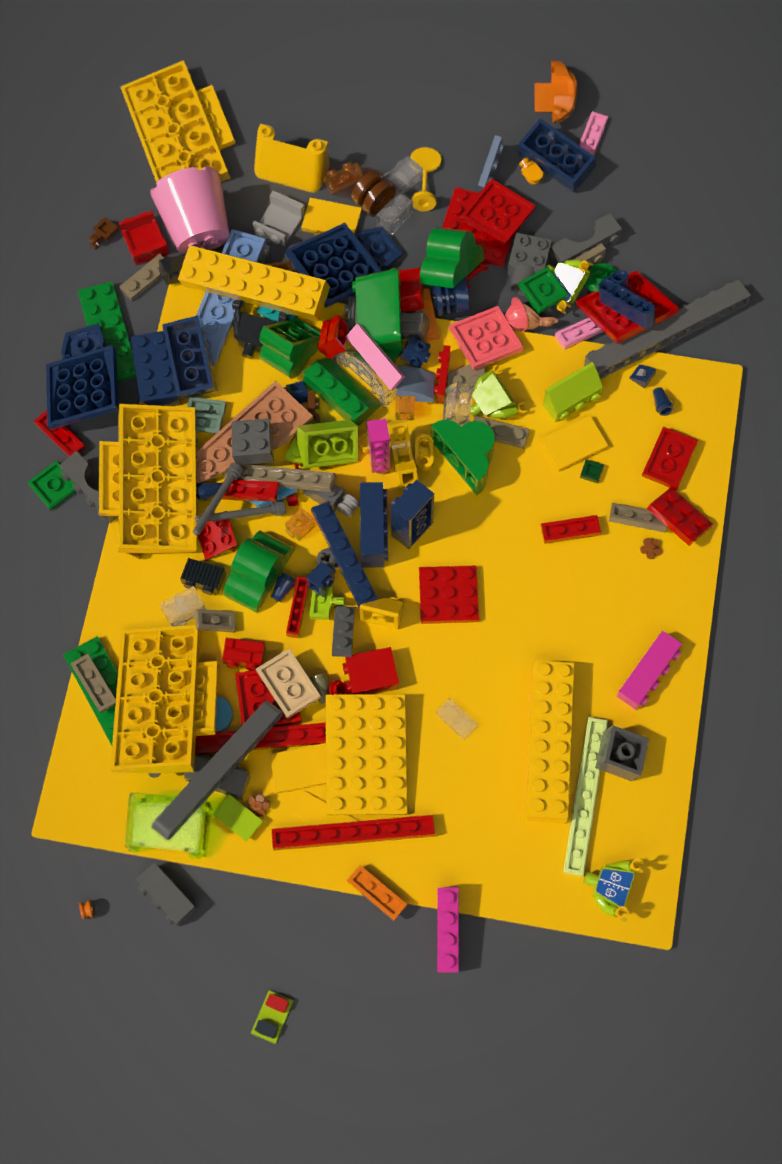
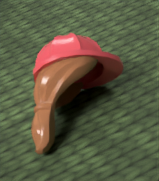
M517 297L512 298L511 306L505 314L511 328L517 331L532 330L538 326L549 327L558 323V319L554 317H539L530 306L523 304Z

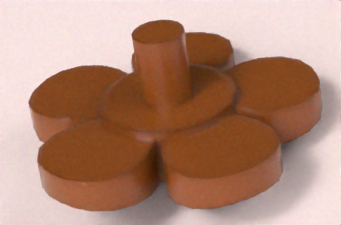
M646 538L643 540L644 545L640 547V551L642 554L647 553L646 557L648 559H653L655 555L659 556L662 553V549L658 547L660 545L658 539L651 541L650 538Z
M258 794L256 798L250 796L248 798V803L250 804L248 810L252 813H255L257 810L258 816H264L265 810L270 808V802L264 801L265 796L263 794Z

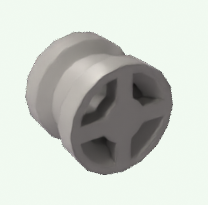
M344 494L342 501L336 505V508L343 515L352 517L354 509H357L360 504L351 495Z

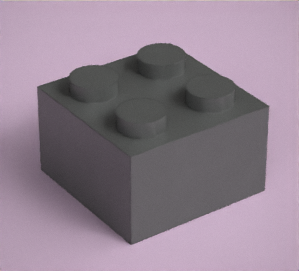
M269 418L232 422V457L235 463L247 465L274 462L273 427Z
M614 725L603 731L595 768L633 781L642 774L649 739Z

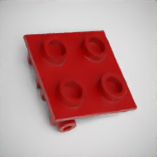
M230 519L207 522L198 535L205 561L227 550H230V552L237 551L238 543Z

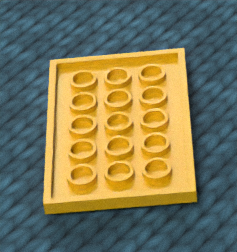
M405 694L326 695V815H407Z

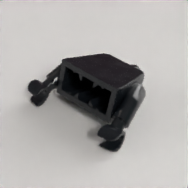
M234 300L232 302V309L235 310L233 313L234 337L238 341L239 346L244 348L242 356L252 359L254 351L260 352L263 346L259 340L263 326L274 324L275 321L241 313L244 301ZM282 311L279 312L278 322L289 319L288 314Z

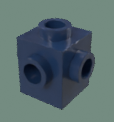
M410 336L400 360L420 369L423 362L427 363L431 353L428 351L431 345Z

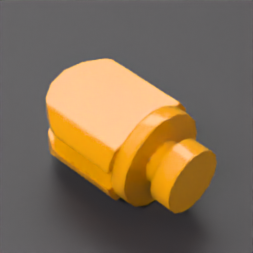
M528 158L523 159L519 164L523 167L521 169L523 176L531 185L539 184L542 180L543 171L536 162L530 161Z

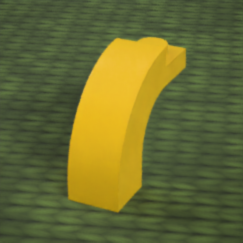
M406 419L388 422L398 483L400 488H405L409 483L413 484L416 479L418 480V475L411 450L408 423Z

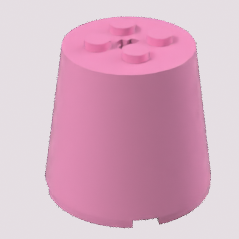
M196 167L182 169L163 177L157 182V187L151 189V197L178 252L181 254L187 253L189 245L212 251L226 243L230 236L219 172L214 168L204 167V170H196Z

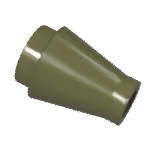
M325 673L310 677L312 684L321 696L319 703H326V695H330L329 678L326 677Z

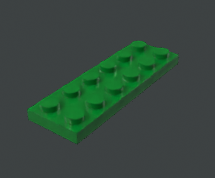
M110 281L77 290L87 327L99 324L106 346L113 345L116 348L117 382L137 378L134 357L113 282Z
M96 636L64 653L63 656L112 746L115 706L101 714L71 665L74 661L88 654L116 699L118 672L99 637Z

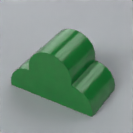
M434 228L428 237L427 257L421 266L420 284L454 288L484 260L483 248L480 245H475L473 233L471 231Z
M299 318L263 326L259 339L260 343L263 344L260 351V359L290 379H294L303 371L309 358L319 350L320 331Z
M452 420L435 422L431 425V437L433 438L434 445L477 496L484 490L487 483L488 465L492 460L495 436L493 430L489 425L481 421H470L462 426Z
M259 530L252 539L247 538L237 550L232 561L231 574L226 581L223 595L257 613L295 551V548Z

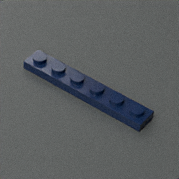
M327 501L312 507L311 512L358 607L360 608L361 604L378 600L330 502Z

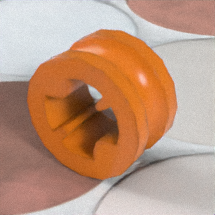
M87 900L86 903L79 902L82 919L86 920V917L93 918L94 913L91 901Z

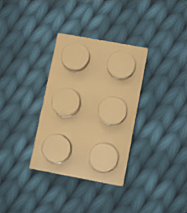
M290 649L256 668V672L287 719L321 698Z

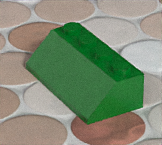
M331 358L317 360L303 372L304 383L312 391H316V394L342 418L351 420L358 427L382 406L374 396Z

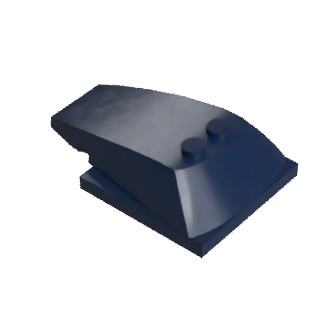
M343 223L286 249L285 254L300 274L326 280L330 286L324 307L327 308L356 294L352 288V281H356V277L384 271L402 255V252L383 227L353 234L347 224Z
M99 324L65 333L61 351L62 360L46 364L47 427L51 430L119 411L116 348L113 345L106 346Z

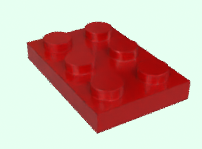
M663 426L644 468L642 477L677 490L698 440Z
M671 487L647 507L648 511L688 546H691L713 526V523Z

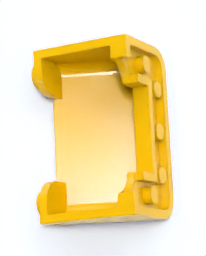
M260 124L256 141L255 175L263 180L314 193L319 191L330 166L328 142L314 139L309 142L307 149L275 141L274 129Z

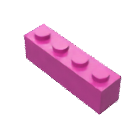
M387 420L367 421L372 473L383 474L390 471V438Z
M662 631L623 684L616 697L637 710L639 705L643 707L649 699L647 696L649 691L652 690L654 692L660 681L658 679L661 674L665 676L671 668L669 666L671 660L676 661L682 651L679 649L682 643Z
M438 887V972H458V887Z

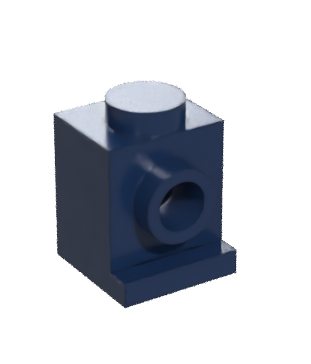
M320 562L306 577L308 587L324 597L326 588H330L334 583L336 570L331 565H325L323 562Z

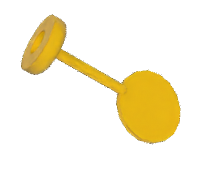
M423 147L416 149L410 157L411 165L416 170L423 172L422 191L413 195L411 203L418 211H430L436 206V197L433 193L427 191V172H432L440 166L441 156L436 150Z

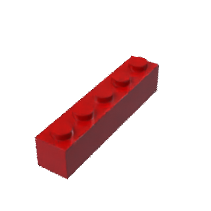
M297 577L286 630L287 637L299 638L309 590L305 577Z

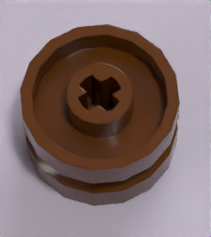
M372 170L364 175L356 184L351 200L359 207H363V210L369 216L375 217L382 213L391 203L396 193V187L389 180H385V177L377 170Z

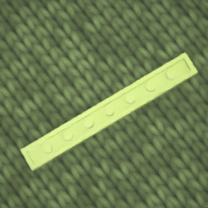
M588 717L563 869L565 874L584 876L600 770L596 769L595 766L603 731L607 730L608 720Z

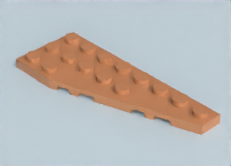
M275 381L196 451V485L226 473L230 464L235 463L232 457L233 421L269 418L273 427V448L276 449L297 435V426L309 424L314 419L313 415Z

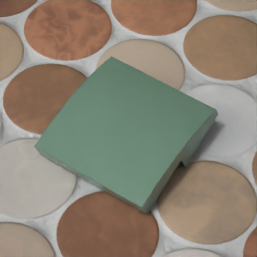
M189 397L188 407H195V431L217 434L222 427L227 405L226 401Z

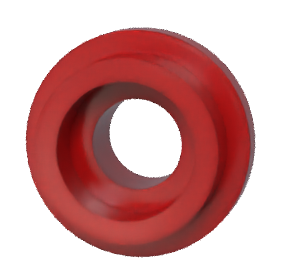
M334 680L329 686L330 695H346L347 686L340 680Z

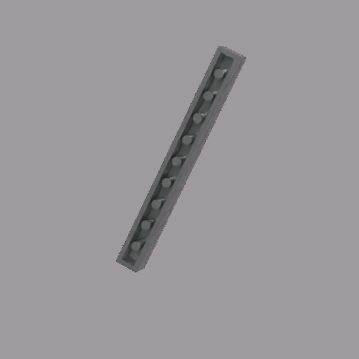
M739 279L734 282H728L724 287L718 290L715 289L704 297H698L688 305H682L678 309L679 313L631 338L619 344L609 342L596 351H590L585 357L584 366L593 362L599 378L602 379L747 306L751 295Z

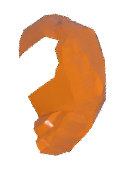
M552 59L551 83H535V112H552V121L555 124L567 119L575 109L577 82L573 73L567 70L562 61Z

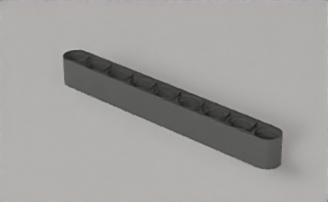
M266 700L155 819L151 828L166 840H170L280 720L283 712Z

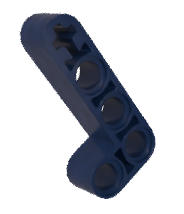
M616 271L599 283V298L602 304L643 328H650L655 325L654 305L629 291L627 272Z

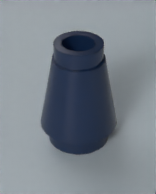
M662 387L654 389L652 393L656 412L661 416L670 414L673 411V402Z
M200 483V485H196L198 500L206 501L214 498L223 483Z
M285 573L278 576L271 598L281 603L295 586V579Z

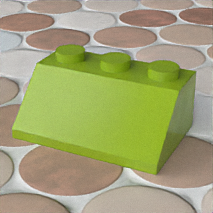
M594 363L587 364L545 390L543 406L555 422L560 419H567L572 412L582 410L587 403L595 402L601 397L603 386Z
M351 420L297 426V444L304 468L358 462V426Z

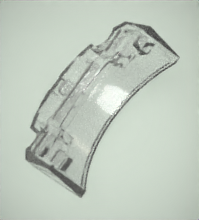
M351 346L345 347L344 352L336 353V356L333 357V361L339 366L343 365L345 368L349 367L372 388V392L380 397L378 401L384 408L398 397L396 396L397 387L394 390H390L356 348Z

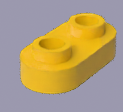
M420 434L415 439V465L421 471H428L434 463V441L430 435ZM424 443H425V444H427V446H426V447H422L421 444H424Z

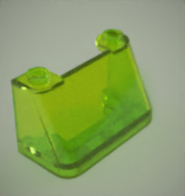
M130 793L125 847L128 848V851L137 853L141 849L148 847L184 851L192 859H200L201 856L206 857L213 814L210 802L205 801L170 840H166L152 829L151 826L175 797Z

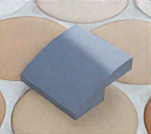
M398 365V369L405 377L397 386L396 396H415V402H434V374L423 369Z

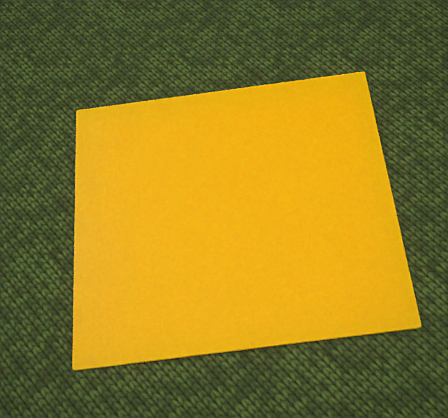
M181 282L170 284L157 332L163 331L162 324L196 316L205 291L185 287ZM244 302L241 313L264 318L257 313L260 306ZM336 303L327 308L323 307L319 321L300 316L297 318L321 332L324 321L331 320L336 315H340L344 320H348V315H345V304ZM436 318L439 339L426 341V343L431 345L428 351L431 355L428 362H423L420 369L434 374V387L439 384V379H436L437 368H441V363H438L439 352H443V345L451 346L448 373L469 364L449 330V325L458 321ZM233 322L217 364L213 367L218 391L195 397L226 401L227 405L222 429L272 383L276 381L282 387H286L288 384L303 381V372L315 361L327 357L318 350L309 358L303 371L296 378L290 379L260 359V352L254 351L252 359L243 357L242 352L244 348L239 346L238 341L234 337ZM513 330L523 346V351L485 366V373L490 370L492 371L494 365H499L496 372L503 370L500 380L514 399L515 407L520 402H524V406L520 407V409L523 411L528 410L524 415L517 414L508 418L493 419L485 416L483 412L477 416L529 429L525 447L523 449L494 441L493 457L488 465L487 483L484 490L476 496L434 445V463L432 468L428 471L417 469L418 481L435 493L433 524L410 549H407L393 538L391 533V503L396 497L400 498L404 494L403 491L405 489L400 488L391 445L390 471L383 474L372 473L369 453L364 455L359 447L358 462L312 468L299 466L302 470L335 473L336 480L334 484L344 489V494L351 495L359 504L361 482H383V489H387L388 561H384L383 568H363L377 599L395 597L404 602L398 630L360 621V609L338 567L335 569L332 594L333 597H345V604H333L329 620L310 619L312 590L309 588L299 638L287 637L286 630L297 577L306 578L317 566L318 553L329 548L311 512V508L319 505V503L304 495L303 489H298L294 493V495L298 496V506L289 507L287 497L280 499L285 504V515L276 516L269 513L230 519L238 543L237 550L247 538L252 539L259 530L295 548V551L281 574L285 573L294 578L295 586L280 603L271 598L275 587L274 584L257 613L223 595L226 581L231 574L232 561L237 551L230 552V550H227L205 561L198 535H196V552L143 553L141 559H138L126 553H118V518L112 523L109 522L79 645L98 636L118 672L122 630L196 625L195 611L197 609L235 612V631L233 633L200 630V662L218 661L217 696L227 700L233 711V720L230 726L222 732L236 731L242 726L235 673L249 671L245 669L246 667L238 666L237 669H232L223 664L222 656L226 637L265 642L264 663L290 649L310 681V677L325 673L326 677L329 678V686L334 680H340L346 684L349 681L348 674L344 675L342 663H346L345 657L332 656L335 606L355 607L352 655L391 647L399 680V689L378 694H405L407 815L349 816L358 821L433 815L435 837L273 851L272 829L311 825L291 814L303 791L326 803V784L276 794L269 754L313 746L307 745L252 750L238 765V767L247 770L250 780L243 799H235L247 809L250 806L248 803L250 796L256 798L258 794H263L265 796L264 801L270 802V808L265 810L264 816H258L257 810L253 813L263 822L247 842L212 815L228 796L216 791L211 794L170 840H166L152 829L151 826L163 810L188 785L189 782H186L184 778L185 772L161 773L156 778L150 777L148 773L111 772L112 746L73 673H71L31 833L32 836L44 840L359 896L363 895L351 886L347 880L361 865L406 904L438 909V887H458V913L670 950L673 941L743 367L736 364L654 352L600 379L603 390L601 397L597 401H591L582 410L572 412L567 419H560L555 422L543 406L545 390L584 367L586 355L592 350L596 351L602 348L605 344L581 341L576 345L563 349L555 336ZM348 339L345 351L340 354L336 353V356L331 358L382 404L358 427V435L367 430V421L386 419L388 423L406 419L414 463L415 439L420 434L431 436L432 424L440 420H452L462 426L467 422L474 421L475 417L468 409L476 403L472 394L447 393L448 377L444 403H437V396H434V402H415V396H396L397 387L394 390H390L380 378L353 363L352 357L357 350ZM403 339L402 352L409 339ZM401 355L394 363L397 366V368L398 365L415 367L403 360H400ZM639 364L656 369L654 377L645 388L629 379ZM305 384V386H306V388H307V391H312V390ZM658 387L663 388L674 404L673 411L665 416L657 413L652 392ZM179 397L180 405L176 407H188L189 398L182 400ZM320 398V409H316V413L319 414L321 423L345 420ZM308 402L301 403V405L308 411ZM590 415L608 444L607 449L586 458L587 460L604 465L598 484L580 478L586 459L558 472L541 443V438ZM313 419L310 424H316L317 420ZM663 426L698 440L680 484L675 491L713 523V526L691 546H688L668 527L664 533L609 522L612 503L647 509L650 503L669 489V487L642 477L644 468ZM195 431L198 438L196 451L215 434ZM293 440L274 449V462L251 465L295 469L294 463L285 460V455ZM424 443V444H421V446H422V447H426L427 444ZM226 473L204 483H223ZM197 497V516L204 514L213 498L203 501L198 500ZM222 499L213 513L257 508V506L246 500ZM360 506L354 509L352 517H347L336 509L335 514L361 564ZM592 515L598 516L601 530L600 535L544 544L541 523ZM650 538L651 541L658 539L660 541L658 547L662 549V553L659 556L655 555L653 559H648L646 557L647 553L642 554L640 551V547L644 545V539ZM188 558L225 569L226 576L219 594L207 595L201 589L195 588L190 590L183 586L184 584H182L180 578ZM476 565L479 622L421 624L419 567ZM664 631L682 643L679 649L682 652L676 661L671 660L669 663L671 668L665 676L661 674L658 679L660 683L655 691H649L647 694L649 699L643 707L639 705L637 710H635L616 696L656 638ZM535 660L574 663L569 804L566 824L526 821L532 678ZM319 700L300 711L302 723L283 726L325 723L326 703L320 704ZM588 717L608 720L607 729L614 725L649 739L640 777L629 781L600 770L584 876L581 877L565 874L563 869ZM208 754L205 756L209 757V760H211L215 754ZM638 858L645 862V864L641 863L638 865V868L643 869L644 872L638 873L635 870L633 871L635 876L625 907L631 914L624 913L622 916L627 921L623 922L618 917L603 913L595 903V898L592 897L595 887L583 882L587 872L599 876L601 868L609 863L633 861Z

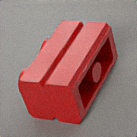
M336 315L331 320L328 319L322 323L318 349L329 359L336 356V353L340 354L345 351L349 324L340 315Z
M226 637L222 656L223 664L232 669H237L238 666L246 667L245 669L249 671L256 670V668L264 663L265 642Z

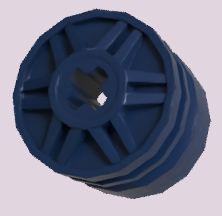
M466 277L454 288L432 287L433 306L437 316L443 315V307H445L446 315H450L451 306H454L456 314L469 312Z

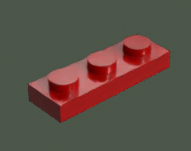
M443 345V352H439L438 363H441V368H437L436 379H439V384L434 387V396H437V403H444L451 352V346Z
M47 410L34 420L35 425L68 457L76 451L80 453L85 449V445L65 426L53 430L47 427Z
M234 480L222 499L276 502L280 484L277 481Z
M597 515L541 523L544 544L601 534Z

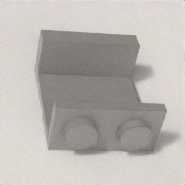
M272 191L270 194L271 204L260 222H253V230L258 237L267 238L274 244L285 247L305 215V208L303 203Z

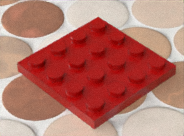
M455 187L442 228L471 231L475 237V245H480L483 248L484 257L486 258L485 263L504 267L513 237L503 247L463 222L461 215L479 193Z
M634 271L628 274L629 291L654 305L655 325L679 313L678 307L639 272ZM592 292L576 301V306L616 344L648 329L639 326L602 304L599 292Z

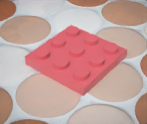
M498 306L449 325L450 332L473 371L523 351L521 342Z

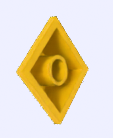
M390 597L389 599L382 598L361 604L359 608L360 621L398 630L404 602H401L398 598Z

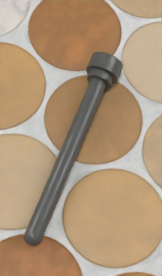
M231 463L228 467L227 477L193 530L194 535L201 533L232 482L241 477L244 470L239 464Z
M283 500L272 503L271 506L213 513L208 522L269 513L282 516L285 515V504ZM198 515L195 517L196 523L199 522L202 515Z

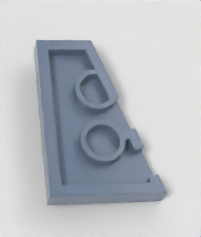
M495 135L478 183V188L481 191L493 179V172L498 167L499 158L504 149L502 137Z

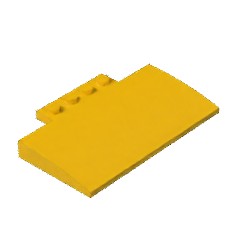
M184 60L121 86L156 182L173 172L191 167H196V170H204V167H211L219 172L221 182L230 179L220 150L236 144L213 86L210 85L196 91Z
M119 404L118 442H99V516H118V553L196 552L197 540L196 535L193 534L196 526L195 407Z
M196 625L122 630L111 772H194L196 736L216 735L219 664L218 661L200 662L201 631L196 630Z

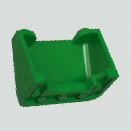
M399 269L358 276L356 281H352L353 292H356L357 323L364 327L382 350L403 349L400 304L401 276Z

